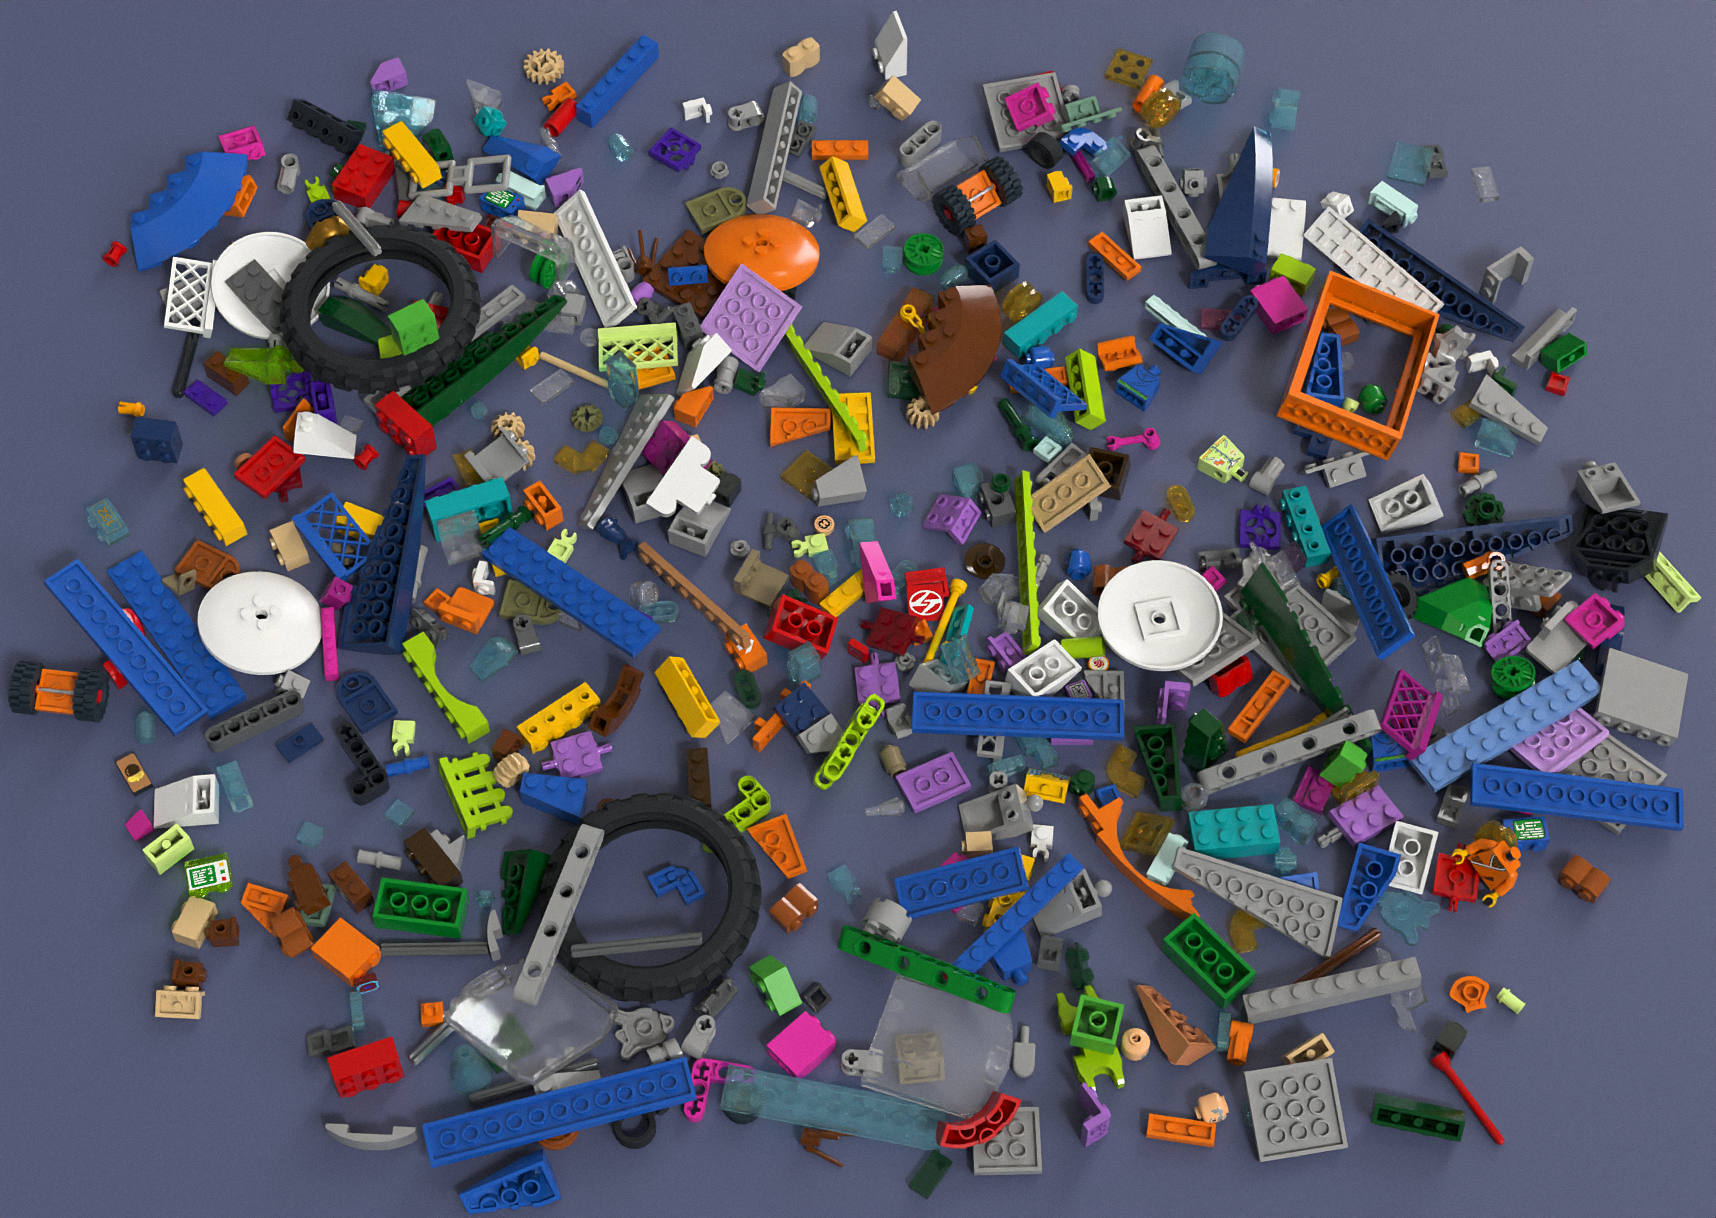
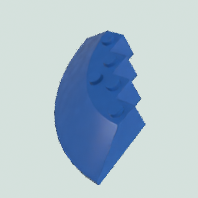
M199 152L185 156V171L167 175V190L149 194V209L131 213L130 229L139 272L162 265V261L170 257H178V253L186 248L191 249L201 241L200 238L208 230H213L219 224L218 220L225 211L228 212L235 202L234 197L237 191L241 190V181L243 176L246 175L247 154Z

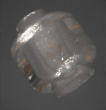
M637 580L631 584L629 599L633 604L641 607H651L658 600L659 590L652 581Z
M1190 783L1184 786L1181 791L1182 809L1187 813L1204 811L1208 802L1207 789L1199 783Z

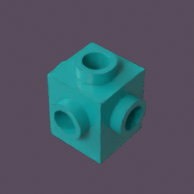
M486 106L481 108L473 120L480 128L479 131L487 137L492 135L499 136L507 125L500 111Z

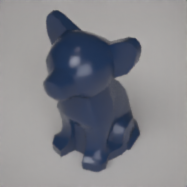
M607 517L602 519L597 524L596 531L601 537L617 543L620 546V558L625 560L627 554L633 552L636 546H638V542L626 536L625 531L617 524V518Z

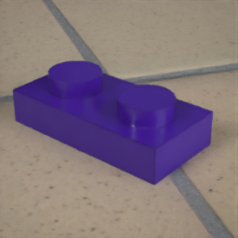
M198 379L184 391L185 397L213 417L227 405L225 398Z
M453 477L424 491L423 508L426 512L425 501L433 497L449 494L452 491L461 490Z

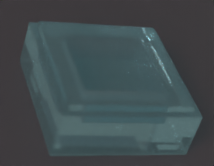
M397 799L384 816L392 823L403 828L415 814V811Z
M305 821L296 837V841L316 849L326 832L325 828Z

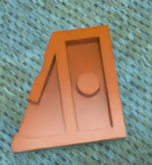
M248 883L240 903L273 935L270 929L272 925L270 920L285 911L290 896Z

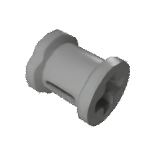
M995 771L989 776V793L1007 787L1008 780L1004 772Z

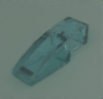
M1014 737L1025 758L1033 755L1042 771L1058 766L1059 756L1046 738Z

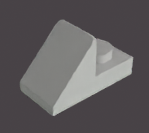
M438 829L430 833L459 871H461L466 847L464 835L451 843L446 834L442 835Z

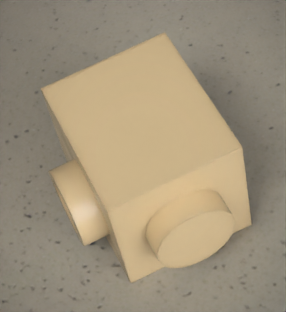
M991 831L965 832V839L961 841V853H965L968 859L993 853Z

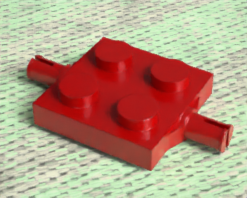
M1458 843L1457 849L1464 850L1466 845L1463 844L1461 847L1462 843ZM1439 853L1432 895L1448 898V911L1451 912L1453 907L1452 912H1457L1458 901L1476 902L1480 875L1466 856L1463 863L1455 864L1456 860L1462 858L1461 855L1456 854L1452 857V855Z

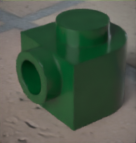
M1103 176L1096 178L1095 183L1091 184L1092 194L1096 196L1098 202L1111 200L1117 195V190L1111 177Z
M1080 770L1069 780V788L1076 796L1081 797L1086 793L1089 796L1094 790L1095 776L1089 770Z

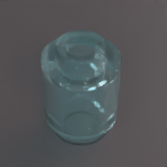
M804 95L799 104V119L812 123L817 120L818 101L813 95Z
M619 133L609 137L608 147L619 161L630 159L634 150L626 138Z
M956 263L939 277L940 284L944 289L958 286L968 279V270L964 265Z
M148 711L140 712L134 717L135 737L140 744L153 743L157 736L156 717Z

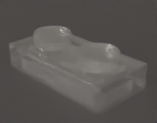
M1491 166L1472 168L1471 175L1479 202L1498 201L1499 193Z

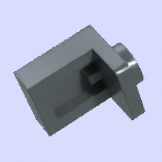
M1041 936L1037 968L1048 971L1059 970L1063 938Z

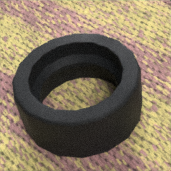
M1038 132L1027 143L1028 154L1036 164L1043 168L1052 169L1063 158L1061 145L1048 133Z
M652 1112L641 1114L647 1120L648 1129L645 1134L636 1138L628 1137L622 1132L621 1126L624 1119L614 1121L613 1130L617 1141L629 1149L643 1148L652 1142L656 1134V1121Z

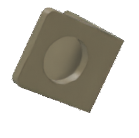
M194 569L180 576L173 574L163 578L161 583L180 596L195 589L197 571ZM188 577H191L190 582L186 580Z

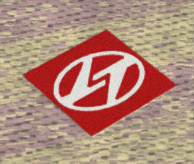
M943 584L906 585L908 614L916 616L919 621L924 619L926 621H940L945 610Z

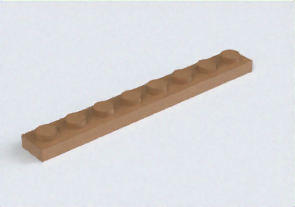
M646 542L638 545L639 558L643 564H648L657 576H662L669 587H674L683 599H688L695 610H700L709 622H714L722 634L726 633L736 646L740 645L744 650L751 646L749 633Z

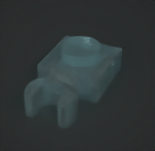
M845 864L827 874L828 881L838 895L842 892L845 893V900L848 904L852 903L851 894H856L859 899L861 898L860 889L854 886L856 885V879Z

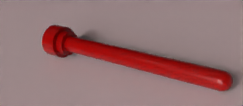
M1444 1051L1431 1060L1433 1066L1446 1074L1498 1145L1504 1144L1505 1139L1450 1066V1057Z

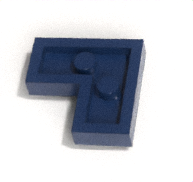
M1295 424L1292 434L1311 439L1306 455L1325 460L1333 439Z

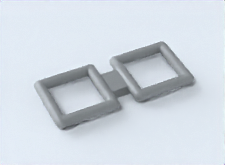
M508 154L469 158L465 166H456L454 160L436 161L439 169L448 168L446 189L417 191V183L415 184L410 178L408 197L414 200L419 194L431 198L451 196L453 194V187L464 185L465 194L506 191L509 188L512 158ZM503 163L501 183L472 186L474 165Z

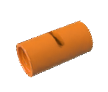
M1150 75L1132 103V107L1136 112L1147 114L1161 93L1162 87L1165 85L1162 78L1157 75Z

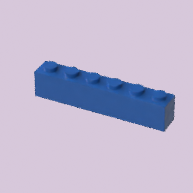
M642 35L576 105L577 120L593 128L659 58L658 42Z

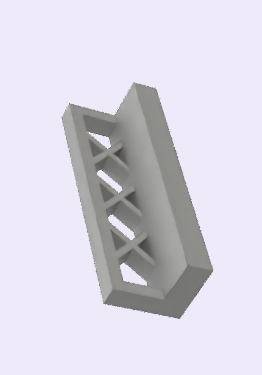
M1572 307L1565 313L1558 308L1512 355L1511 360L1527 371L1541 357V350L1553 344L1573 324L1577 309Z
M986 680L984 694L991 695L989 687L1001 688L1002 692L1000 695H1010L1011 683ZM979 735L977 757L993 758V765L1001 766L1005 736H996V740H994L995 736H986L983 739V735ZM990 741L995 746L994 752L983 751L982 745Z

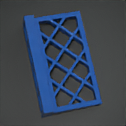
M1013 359L1006 360L1000 377L1049 418H1055L1058 411L1086 410L1087 404L1038 364L1019 365Z
M333 492L299 515L297 513L291 518L296 528L334 576L347 582L348 577L366 564L368 558L360 556L361 546L370 547L371 540ZM331 499L336 504L335 512L324 510L325 504ZM312 513L320 514L318 524L309 523L306 518ZM323 514L334 515L332 525L322 524ZM337 516L347 517V527L336 526ZM321 528L332 529L330 539L320 537ZM335 529L346 530L344 540L334 539ZM349 531H355L360 534L359 542L348 541ZM333 543L344 544L342 554L331 551ZM347 544L358 546L356 555L345 554ZM344 559H356L355 565L347 571L343 566Z

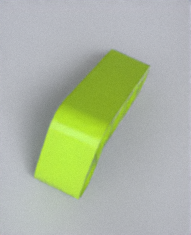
M744 776L739 780L738 791L742 802L724 814L726 819L731 824H734L741 833L765 817L771 810L769 794L752 776ZM750 787L752 790L746 791L744 788ZM758 802H764V803H766V804L761 805V806H760V805H757ZM742 814H748V815H749V816L746 817V818L740 817V815H742ZM702 843V848L704 851L708 853H713L705 844Z

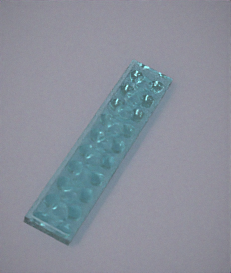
M728 1065L720 1102V1109L937 1152L941 1151V1146L936 1142L938 1121L946 1122L948 1107L734 1065Z

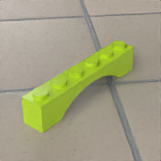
M424 631L402 643L404 650L402 652L403 658L407 663L411 662L416 677L423 679L426 691L429 694L433 693L435 696L434 701L438 708L445 710L444 715L450 724L454 723L457 727L455 731L459 738H464L470 744L489 733L488 721L478 707L456 699L439 682L435 673V648Z

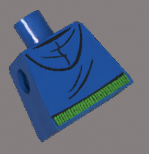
M1142 365L1135 366L1116 381L1115 393L1145 412L1160 389L1161 379L1158 377L1161 373L1160 368L1156 365H1152L1149 369Z
M1382 730L1370 736L1369 740L1373 745L1372 752L1369 755L1371 773L1411 766L1408 762L1409 759L1405 756L1407 750L1385 731Z

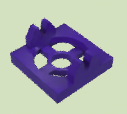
M671 127L648 151V155L679 173L683 168L689 170V164H694L695 155L700 151L701 144ZM684 143L688 145L689 152L682 149ZM673 145L680 147L676 152L671 151L669 148ZM663 149L668 151L664 156L662 155ZM673 155L683 157V159L678 161L670 160Z
M310 372L271 377L270 390L274 413L295 410L300 401L297 402L296 400L302 395H305L304 399L313 407L310 383L312 382ZM295 381L302 382L306 388L299 389L295 386ZM288 382L289 387L285 391L278 392L280 386ZM291 390L298 391L295 397H288L287 393ZM279 398H286L290 403H285Z
M1259 504L1252 507V510H1240L1239 548L1255 549L1262 547L1268 550H1280L1281 512H1270L1271 509L1268 505L1261 509ZM1257 518V524L1253 527H1246L1249 520ZM1263 519L1271 521L1275 528H1267L1263 524ZM1261 527L1266 533L1258 535L1254 532V529ZM1246 533L1252 534L1253 537L1250 538ZM1267 535H1274V537L1270 539Z

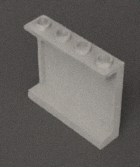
M1609 648L1601 659L1604 669L1596 712L1592 717L1602 726H1609L1617 729L1619 732L1630 733L1640 739H1648L1661 746L1670 747L1678 738L1688 674Z

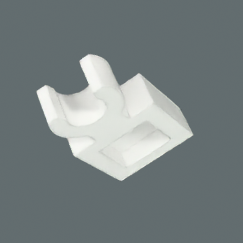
M1033 824L1034 830L1031 833L1030 847L1035 849L1033 850L1032 858H1035L1036 861L1037 855L1042 854L1044 855V862H1047L1049 858L1047 849H1052L1054 826Z

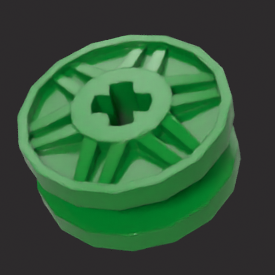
M920 233L913 235L906 241L904 246L903 261L905 267L910 272L921 276L936 273L943 264V244L932 234Z
M549 245L543 247L532 262L529 272L530 281L540 284L546 290L551 289L563 274L566 265V255L561 251H555Z
M1508 656L1497 660L1491 670L1492 691L1498 697L1509 700L1534 686L1536 672L1533 664L1529 660L1518 656Z

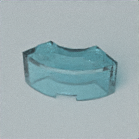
M1278 87V92L1274 91L1272 102L1275 103L1274 112L1270 111L1269 123H1272V128L1294 131L1301 90Z
M871 516L847 520L848 526H845L846 538H850L852 550L849 551L851 563H855L857 568H862L859 543L877 541L873 532L875 526Z

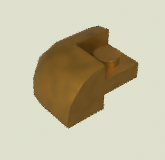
M332 215L331 218L325 219L322 222L317 221L304 242L313 251L316 247L323 248L326 246L325 242L337 235L341 237L349 235L350 229L339 216Z

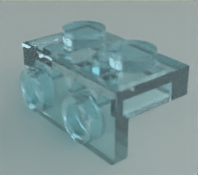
M1122 135L1117 138L1111 137L1105 143L1107 147L1104 150L1101 147L1093 154L1095 158L1090 163L1102 177L1110 176L1131 156L1130 152L1120 142L1123 138Z

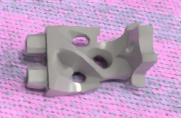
M1457 325L1445 334L1436 333L1434 335V350L1432 354L1430 352L1427 354L1417 391L1421 394L1430 392L1434 395L1433 401L1441 404L1455 392L1454 385L1459 374L1455 370L1456 360L1464 359L1468 356V352L1465 349L1473 342L1476 334L1465 333Z

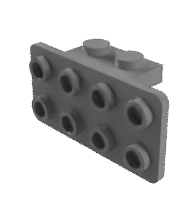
M1506 561L1509 568L1512 608L1538 612L1542 608L1539 596L1552 597L1572 578L1570 572L1563 570H1553ZM1503 568L1500 570H1494L1497 571L1498 578L1493 577V581H1504V577H1500V571L1503 570ZM1488 576L1483 580V585L1489 587ZM1501 583L1495 585L1494 588H1498L1500 595L1505 592L1504 585Z
M1567 601L1563 607L1558 605L1551 613L1553 617L1551 619L1547 617L1539 627L1542 630L1526 647V652L1552 674L1565 668L1587 645L1564 622V618L1579 607L1574 601Z

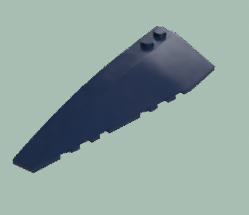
M1253 127L1206 230L1204 258L1254 277L1267 264L1273 187L1271 133Z
M1369 218L1359 229L1362 235L1444 303L1443 307L1437 312L1440 316L1514 343L1525 328L1521 323ZM1335 263L1333 264L1336 268H1338V269L1341 270L1343 273H1345L1346 275H1348V274H1347L1344 270H1342L1337 264H1335Z
M1572 514L1372 538L1371 542L1385 572L1397 571L1400 575H1405L1406 579L1410 580L1412 587L1415 588V594L1420 595L1430 592L1429 589L1440 588L1465 578L1462 563L1482 556L1487 551L1500 552L1504 555L1505 561L1574 535ZM1495 555L1492 556L1490 562L1496 560L1497 557Z

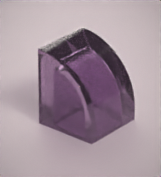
M1296 541L1276 554L1285 571L1291 575L1300 571L1307 561Z

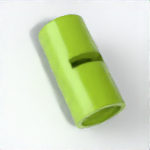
M1103 636L1061 640V646L1073 659L1104 657L1106 654Z

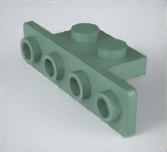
M1096 95L1062 105L1067 124L1053 128V132L1058 130L1061 133L1071 131V126L1074 125L1076 128L1087 126L1086 122L1088 121L1094 124L1102 121L1101 117L1104 116L1106 120L1116 117V113L1122 111V108L1119 107L1101 113Z

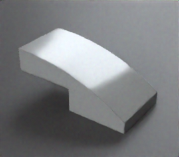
M495 910L490 912L487 926V938L492 961L501 959L496 939L503 938L502 929Z

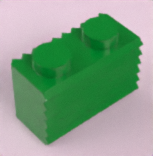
M1568 332L1567 335L1565 334V336L1560 337L1556 342L1541 350L1542 365L1558 374L1587 355V343Z

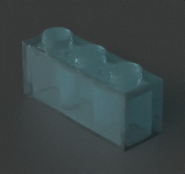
M620 351L616 355L610 356L605 363L609 396L626 410L638 400L639 386L636 364Z

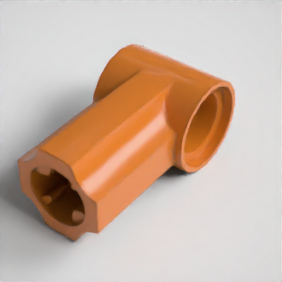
M1487 551L1482 556L1462 563V570L1466 577L1474 579L1488 573V566L1492 556L1495 555L1498 560L1505 561V557L1500 552ZM1497 563V567H1493V570H1500L1503 566H1499V563Z
M1237 1020L1231 1021L1228 1037L1230 1042L1226 1062L1235 1066L1246 1064L1248 1046L1251 1043L1254 1024Z

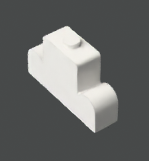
M691 437L646 502V506L663 517H669L675 513L676 503H679L695 515H699L706 504L710 506L716 497L714 492L720 484V479L702 468L710 461L711 452L709 448L694 437Z

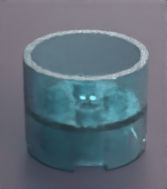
M1205 33L1195 38L1192 42L1181 78L1184 91L1188 95L1192 94L1200 98L1202 103H1226L1229 98L1236 94L1246 60V52L1243 46L1234 38L1221 33Z

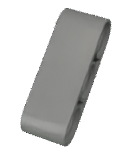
M927 122L900 146L899 162L903 167L909 168L914 166L941 142L942 126L939 122Z

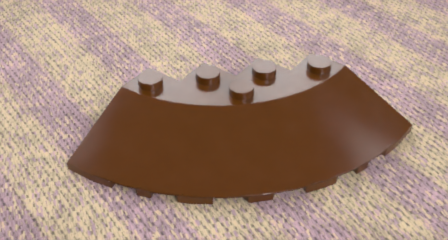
M991 285L955 286L938 292L937 306L939 310L928 313L929 331L918 335L919 353L908 356V371L932 415L954 405V402L961 397L967 396L969 391L982 381L985 373L993 364L1001 338V314Z

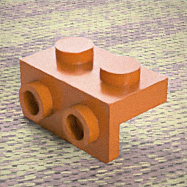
M1133 335L1097 344L1098 361L1105 371H1115L1118 368L1132 367L1143 363L1142 355L1136 348Z

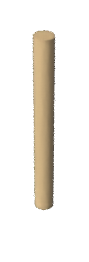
M543 351L539 355V359L608 389L611 385L610 381Z

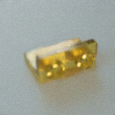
M1363 770L1361 774H1356L1352 782L1346 783L1341 789L1338 787L1333 788L1331 794L1341 805L1376 787L1380 775L1376 770L1370 773Z

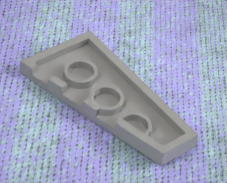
M1487 374L1468 406L1537 446L1548 429L1546 425Z

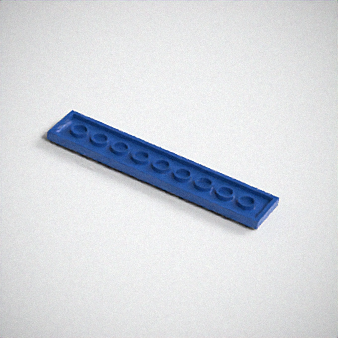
M1350 504L1321 525L1333 560L1375 654L1382 661L1413 639L1415 634L1355 506Z
M511 527L481 553L482 558L632 658H635L661 631L660 625Z
M142 550L106 571L109 578L139 617L141 623L180 678L209 710L207 716L210 720L247 699L246 694L225 665L215 659L205 648L199 636L197 626L171 590L161 583V576Z
M76 559L44 580L46 588L174 737L207 715L209 710L79 559Z
M913 692L912 733L1123 741L1124 700Z
M1472 763L1471 806L1682 831L1684 828L1683 789L1478 763Z

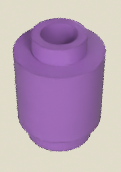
M639 283L630 292L636 306L640 299L644 297L651 299L653 297L654 289L649 283Z

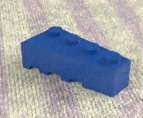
M1321 332L1310 361L1303 393L1340 408L1344 401L1341 338L1339 334Z

